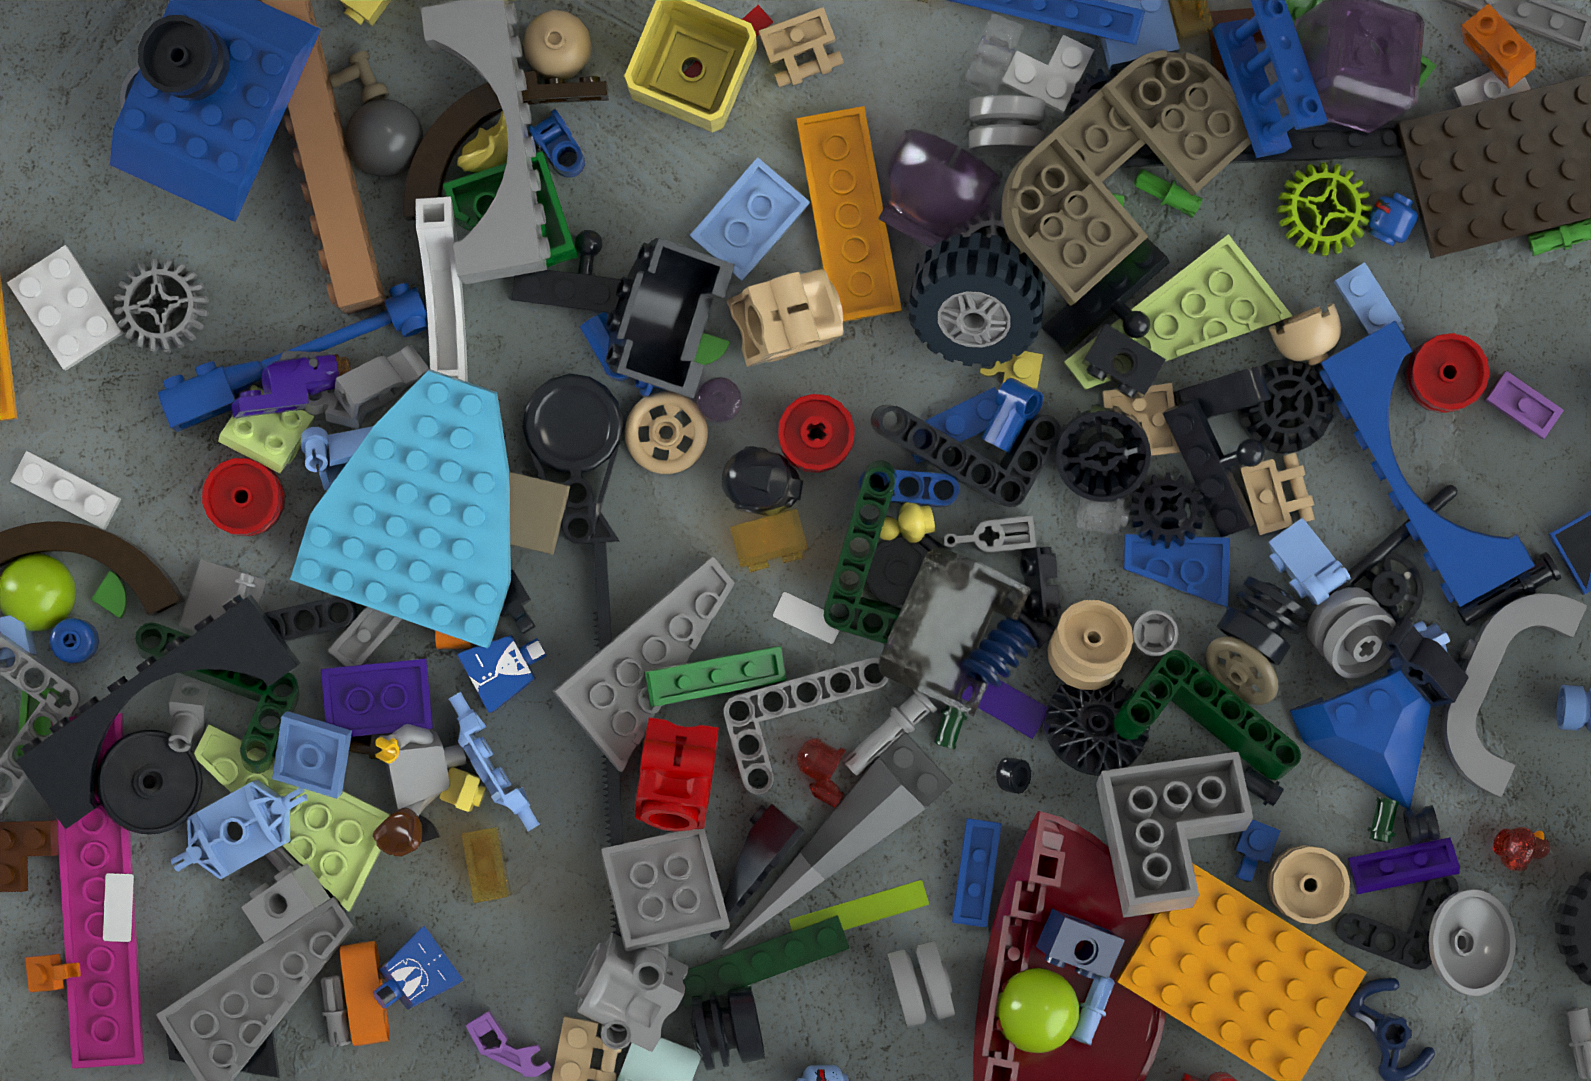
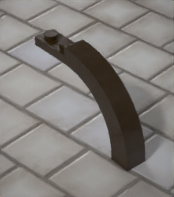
M536 71L524 72L527 90L522 91L523 103H528V105L609 101L607 82L600 81L598 76L580 77L578 83H566L564 78L545 79V84H539V76ZM488 82L471 90L454 102L439 116L421 141L412 160L406 180L403 216L407 221L416 220V199L442 197L443 184L448 169L460 147L480 126L503 111L496 93Z
M45 521L29 523L0 532V567L27 554L51 551L72 552L97 560L121 576L138 596L147 614L150 616H155L185 601L177 585L154 558L137 545L109 531L79 523Z

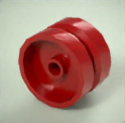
M1455 333L1437 335L1416 347L1407 360L1404 372L1406 389L1413 400L1424 409L1440 414L1458 411L1477 401L1487 387L1490 374L1488 359L1481 347L1469 337ZM1444 368L1446 372L1452 374V378L1447 379L1443 375Z
M810 394L796 399L786 408L779 421L778 440L783 455L793 466L804 472L823 473L835 469L846 460L853 447L855 427L851 414L841 402L828 395ZM814 428H819L823 434L822 439L816 438L813 441L809 436L810 431Z
M233 458L220 463L208 474L202 488V504L207 517L217 528L237 536H256L267 532L279 521L285 508V491L280 478L270 468L251 459ZM241 491L248 493V500L240 504L242 500L238 498Z

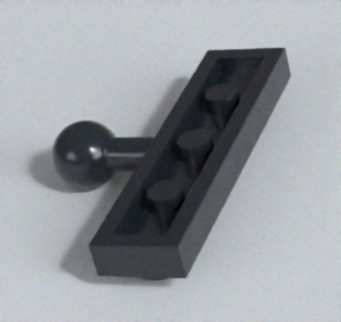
M584 230L575 239V248L580 254L578 274L543 270L515 275L511 300L610 313L616 309L619 299L616 296V290L620 279L592 275L594 256L601 251L603 243L601 236L596 231Z
M1146 238L1076 303L1071 306L1068 303L1041 328L1066 355L1113 313L1123 321V330L1129 337L1135 339L1144 337L1150 330L1149 317L1144 312L1132 311L1125 302L1170 263L1167 256Z
M1197 398L1168 408L1162 414L1199 492L1203 493V500L1220 536L1225 537L1252 527L1256 522L1230 468L1239 464L1247 467L1259 465L1265 456L1263 445L1255 439H1246L1239 444L1237 451L1224 455Z

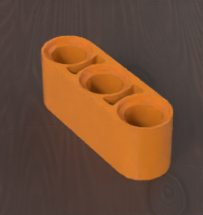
M376 941L341 945L340 960L353 1046L389 1042L390 1032L387 1008H382L373 995V991L383 985L382 975L379 971L381 965Z

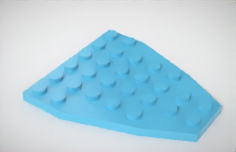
M431 369L428 370L373 426L311 512L290 580L485 648L490 647L511 582L509 465L497 392Z

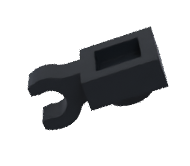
M512 569L511 582L500 617L502 618L510 613L520 631L525 634L536 627L523 607L524 604L531 601V598Z

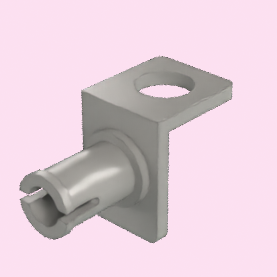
M177 677L169 700V733L171 736L169 737L168 744L174 751H188L191 746V740L200 741L204 735L205 705L211 684L194 678ZM186 687H197L201 690L199 694L194 696H187L181 691Z

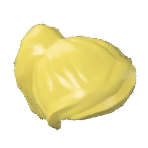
M501 111V117L497 125L488 130L479 127L477 136L463 146L461 156L457 160V166L461 167L464 172L477 173L507 163L508 131L503 111Z

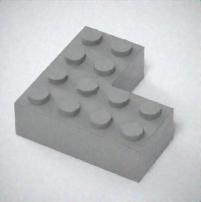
M1239 752L1101 771L1096 782V788L1123 918L1192 908L1199 897L1187 839L1247 830L1253 820V814Z

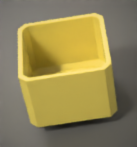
M656 0L624 75L632 100L712 133L724 128L757 49L755 31L751 23L695 0ZM692 59L699 61L703 67L701 74L694 78L687 77L682 71L684 63Z

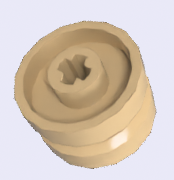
M1083 600L1075 603L1062 614L1051 636L1047 648L1049 664L1054 673L1067 685L1081 690H1097L1107 686L1118 676L1123 663L1130 654L1133 644L1132 627L1126 616L1111 604L1100 600Z
M1299 845L1288 848L1276 857L1268 871L1267 889L1272 903L1280 913L1300 923L1318 924L1329 921L1341 912L1349 898L1350 880L1346 867L1336 855L1324 848ZM1308 878H1312L1311 884L1314 886L1312 891L1304 889V882Z

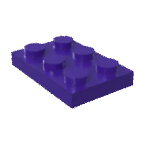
M427 659L321 669L326 723L352 730L351 737L393 733L405 724L433 729Z

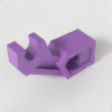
M491 1010L466 1024L481 1055H485L522 1073L524 1077H537L552 1067L548 1060L542 1065L533 1063L532 1055L541 1050L539 1044L521 1048L507 1044L509 1037ZM494 1029L498 1035L497 1039L502 1041L501 1045L487 1047L481 1036Z

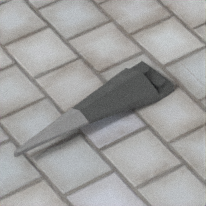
M905 732L877 758L725 942L723 949L730 948L924 811L953 782Z

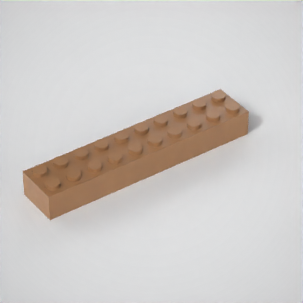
M258 0L317 27L311 0ZM319 35L287 105L289 114H285L284 119L289 135H292L294 141H297L298 147L293 148V155L297 168H301L302 174H305L306 181L301 182L306 203L309 202L310 206L314 209L315 215L310 216V223L314 236H318L319 241H322L323 249L318 250L321 266L331 276L332 283L327 284L328 295L331 304H335L336 308H340L348 315L385 305L384 300L386 298L350 155L346 148L345 135Z

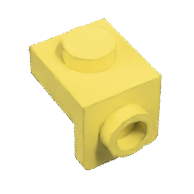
M455 767L450 768L448 772L450 787L442 791L440 799L456 805V808L467 812L472 811L474 806L480 807L486 791V787L481 786L483 782L481 778Z

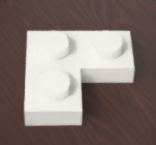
M1063 35L1049 65L1016 51L1001 84L1028 97L1040 98L1045 101L1046 106L1064 113L1071 94L1074 92L1075 84L1077 81L1079 82L1094 49Z

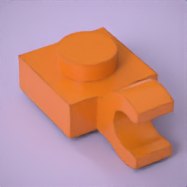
M60 954L25 958L29 992L64 989L63 979L81 976L80 963L61 964Z

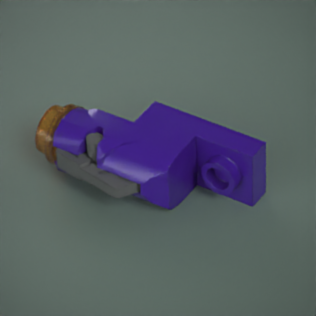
M284 351L279 361L273 362L262 371L264 395L261 394V390L240 393L241 398H237L231 404L233 418L302 410L309 404L307 392L310 396L335 389L336 378L351 371L348 358L346 356L340 357L338 354L330 355L328 352Z

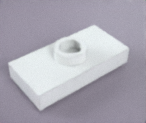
M1492 71L1452 89L1460 107L1531 90L1525 77L1508 89Z

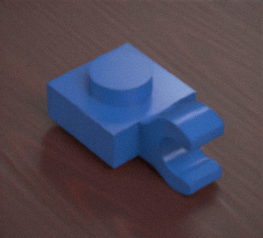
M1252 820L1247 830L1241 831L1234 849L1243 854L1235 874L1236 878L1251 882L1258 860L1269 863L1281 830Z

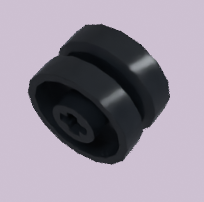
M168 15L155 21L144 32L138 46V64L143 77L154 88L185 101L202 100L213 95L224 83L229 71L230 54L225 40L214 29L184 15Z

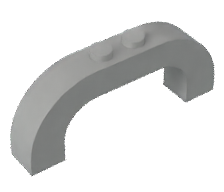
M1557 594L1522 596L1494 610L1482 623L1474 640L1470 638L1467 640L1461 653V658L1465 659L1461 669L1468 675L1469 679L1455 703L1444 705L1441 734L1446 754L1453 767L1474 787L1495 797H1502L1516 766L1487 751L1481 744L1476 731L1477 713L1509 642L1517 633L1531 626L1547 629L1564 638H1573L1587 605Z

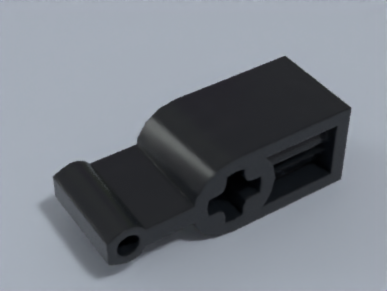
M1406 616L1399 618L1385 641V645L1403 662L1401 667L1402 673L1432 707L1455 703L1469 679L1468 675L1438 642L1430 638H1424L1413 626L1411 619Z

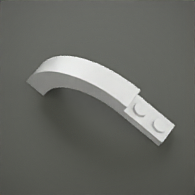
M451 197L416 199V231L425 285L430 369L468 382L462 281L457 276L453 242H458L452 199Z

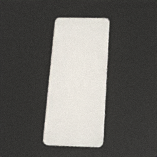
M787 592L782 594L774 611V618L830 644L834 643L839 633V630L830 627L825 622L823 609Z
M106 874L104 941H131L134 881L132 874Z

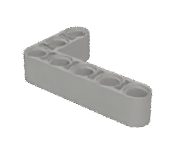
M869 658L730 698L724 706V717L745 788L750 793L756 795L763 794L772 787L774 781L773 770L759 722L879 689L888 682L890 677V669L887 663L879 658ZM871 663L879 664L884 670V677L877 684L869 683L864 677V670ZM836 673H844L850 679V688L844 693H837L830 686V680ZM803 682H810L817 689L816 698L808 703L802 702L797 697V688ZM772 691L778 692L783 697V706L776 712L768 711L763 705L764 696ZM736 701H743L749 706L750 713L744 721H736L730 716V706ZM750 734L758 739L759 748L756 753L746 755L741 752L739 741L744 735ZM760 768L768 774V783L765 787L757 789L750 785L748 775L753 769Z

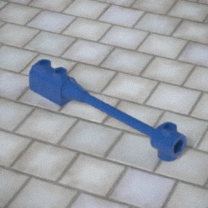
M402 283L389 289L391 297L384 300L387 308L386 311L287 351L322 352L391 323L394 324L397 332L401 331L403 337H410L428 329L427 308L418 288L410 289L408 283ZM282 353L263 361L257 360L227 367L223 365L216 367L214 361L207 362L195 368L197 376L184 380L183 375H175L164 380L163 385L165 389L158 391V396L170 428L179 432L231 411V404L238 398L237 393L261 380L262 371L273 362L279 361Z

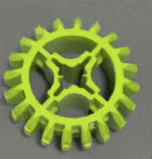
M1327 162L1320 163L1319 173H1317L1313 164H1309L1306 166L1307 177L1303 172L1297 170L1294 173L1297 183L1287 180L1284 184L1291 194L1281 192L1278 196V199L1288 203V205H1282L1277 208V213L1288 215L1287 218L1279 222V226L1285 227L1290 225L1292 228L1285 234L1286 239H1291L1296 234L1300 239L1296 242L1295 247L1300 249L1305 242L1309 243L1307 253L1310 255L1314 254L1317 245L1320 246V253L1323 257L1329 254V245H1331L1335 254H1340L1342 252L1341 241L1346 247H1353L1355 243L1351 235L1359 239L1364 235L1363 230L1357 225L1368 226L1369 219L1362 216L1361 213L1370 212L1372 206L1361 204V201L1367 199L1370 194L1368 191L1358 194L1356 189L1363 184V181L1359 179L1352 184L1349 179L1352 177L1353 171L1350 169L1343 176L1339 175L1341 170L1340 164H1335L1331 173L1328 172ZM1326 183L1320 197L1308 196L1305 198L1299 196L1301 191L1310 184ZM1336 187L1340 188L1347 196L1351 212L1347 211L1346 207L1341 206L1337 202ZM1327 198L1326 203L1330 205L1328 208H1331L1332 212H1329L1321 221L1322 216L1319 215L1318 212L1320 210H1317L1316 206L1321 205ZM1297 207H1300L1301 211L1311 216L1312 232L1301 223ZM1329 221H1345L1349 223L1340 234L1322 236L1323 230Z

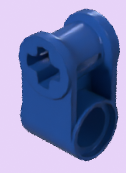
M553 109L551 116L535 126L529 125L527 127L528 132L540 150L546 154L561 176L573 178L583 171L585 158L556 109ZM566 152H573L577 155L576 162L570 167H564L559 164L560 157Z

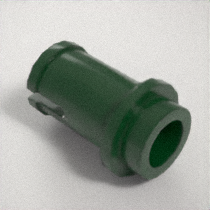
M947 703L945 709H941L943 717L934 741L935 744L956 749L963 720L968 718L965 715L966 708Z
M1377 797L1372 828L1368 827L1367 829L1370 832L1369 839L1390 843L1391 837H1395L1396 834L1392 831L1399 802Z

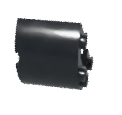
M655 238L650 243L644 242L639 249L637 259L628 277H622L618 283L616 296L619 299L616 309L610 312L606 322V330L610 331L606 363L610 365L612 371L694 399L704 365L694 362L713 298H725L735 264L661 238Z

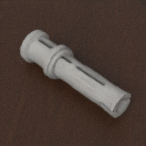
M917 686L913 689V695L899 707L894 706L889 713L891 716L854 751L842 759L856 776H859L870 763L877 759L905 732L909 734L915 731V725L929 712L934 713L938 710Z

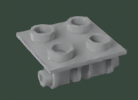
M200 559L179 626L196 631L193 626L210 614L214 620L226 612L222 606L239 594L243 600L252 595L259 605L267 581Z

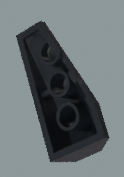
M773 803L768 808L761 805L749 819L754 825L748 833L723 899L729 923L744 906L746 900L769 875L768 873L778 865L804 833V829ZM723 930L711 932L710 936L716 940Z

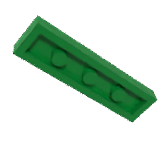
M772 646L645 671L650 705L654 707L786 681L781 646Z

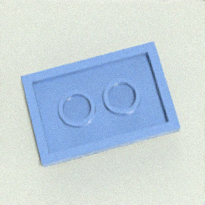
M757 157L689 236L712 257L735 264L732 274L743 282L810 205V201Z

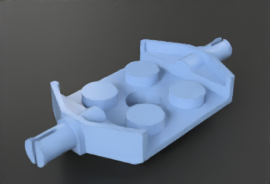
M461 692L449 698L448 700L459 716L457 718L460 724L458 743L461 748H464L474 769L492 795L493 801L508 807L515 815L518 814L527 832L540 825L529 807L531 805L523 787L517 788L512 792L508 791L507 787L511 785L508 776L502 767L495 769L489 757L494 754L484 737L477 738L475 736L477 732L486 728L484 722L473 709H470Z
M259 780L250 782L187 818L188 848H186L185 852L171 858V864L173 865L184 859L183 862L174 866L176 871L179 872L192 863H198L219 879L229 876V874L291 841L290 811L291 808L308 800L307 794L294 800L295 797L304 793L305 790L299 787L286 796H281ZM231 821L239 823L243 829V835L240 840H233L228 835L227 828Z

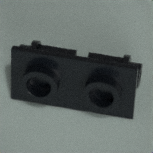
M1035 547L1021 550L1020 571L1024 576L1025 584L1023 604L1027 614L1032 618L1058 616V609H1061L1059 586L1047 585L1046 579L1058 578L1056 553H1052L1051 547Z

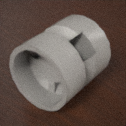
M1157 610L1145 612L1137 616L1131 623L1133 633L1132 646L1142 655L1149 657L1164 655L1172 650L1177 643V624L1165 612Z

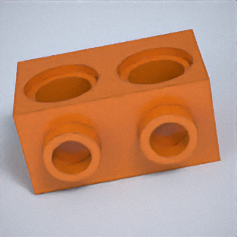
M1489 3L1462 24L1463 43L1508 89L1536 68L1535 50Z

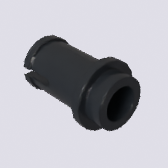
M1250 766L1244 772L1247 790L1264 800L1263 804L1265 806L1267 803L1274 806L1284 791V788L1279 786L1280 782L1276 781L1274 783L1251 769Z

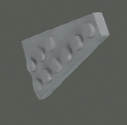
M713 556L697 567L552 691L619 772L624 770L628 763L627 760L636 745L643 738L649 717L653 718L661 708V706L654 707L650 705L645 671L685 664L735 584Z
M332 897L156 1015L197 1081H233L351 933L354 926L335 897Z

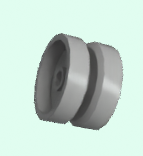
M1007 95L971 99L969 101V120L982 126L969 131V151L996 156L1028 154L1045 138L1044 131L1033 127L1045 119V101L1034 97Z
M1345 588L1331 594L1328 599L1319 604L1313 611L1307 625V637L1312 646L1321 656L1326 658L1328 664L1336 673L1345 678H1360L1380 668L1393 654V651L1386 647L1385 641L1396 623L1384 609L1380 608L1378 602L1368 592L1361 588Z
M935 940L917 945L916 955L920 966L918 968H913L909 952L905 949L887 953L907 1028L925 1023L927 1017L923 1005L924 1000L929 999L932 1013L938 1020L955 1015L950 996L952 987L945 962L940 959Z

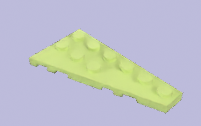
M1228 234L1131 309L1132 311L1144 312L1150 319L1149 332L1142 338L1131 339L1166 359V362L1291 318L1292 314ZM1118 319L1111 325L1114 329L1128 336L1123 330V321L1121 319ZM1097 336L1063 362L1084 390L1112 381L1107 377L1104 381L1096 379L1086 372L1088 366L1082 363ZM1117 355L1113 358V367L1120 373H1127L1131 369V361L1125 355Z
M211 724L208 725L194 752L197 760L231 793L255 780H259L281 796H286L299 788L272 779L275 758L270 768L263 773L256 774L246 770L242 764L240 754L243 740ZM256 747L248 752L247 757L253 761H258L264 758L266 752ZM304 789L305 792L295 797L294 800L304 794H307L308 800L291 808V841L282 846L303 866L308 864L320 884L350 912L381 852L373 838V833L391 814L344 790L336 799Z

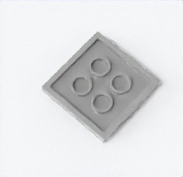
M704 828L678 831L601 849L626 952L729 928L730 924Z

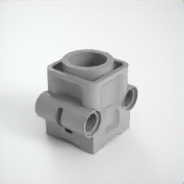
M611 933L606 944L599 943L593 951L575 990V995L580 997L577 1012L603 1024L601 1039L607 1047L615 1050L623 1049L630 1042L651 1052L656 1047L661 1038V1026L664 1019L676 1010L684 996L685 986L683 979H685L689 967L668 956V943L626 952L622 937Z

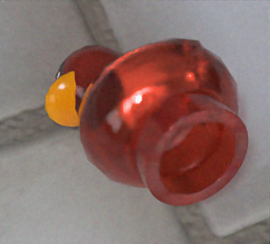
M1516 827L1512 830L1503 829L1496 835L1493 843V850L1495 854L1500 856L1504 866L1517 872L1526 870L1528 868L1527 865L1533 858H1545L1551 848L1548 839L1544 837L1543 831L1539 830L1533 833L1526 827Z

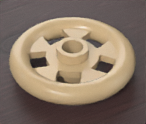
M661 391L644 397L632 408L626 420L624 435L628 451L639 465L654 473L674 474L689 468L700 458L707 443L708 428L703 412L693 400L672 391ZM664 405L667 414L653 420L649 411L657 406ZM681 410L691 419V422L685 427H682L680 421L674 417ZM649 426L650 441L640 442L638 435L639 427ZM663 427H670L673 430V435L670 439L660 437V430ZM683 436L693 440L686 453L677 449ZM654 448L669 450L668 459L659 460L652 457Z

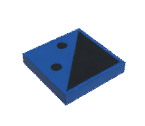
M1591 510L1548 534L1582 595L1591 591Z

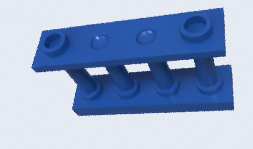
M1250 0L1255 12V16L1250 20L1242 19L1219 23L1212 28L1256 158L1284 153L1292 148L1287 132L1293 127L1298 130L1324 125L1328 122L1285 0ZM1261 29L1267 48L1259 53L1253 34ZM1270 62H1272L1278 81L1271 86L1264 69ZM1282 94L1290 112L1283 118L1276 103V99Z

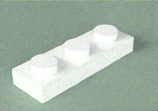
M28 451L25 452L10 481L105 530L121 501V498Z

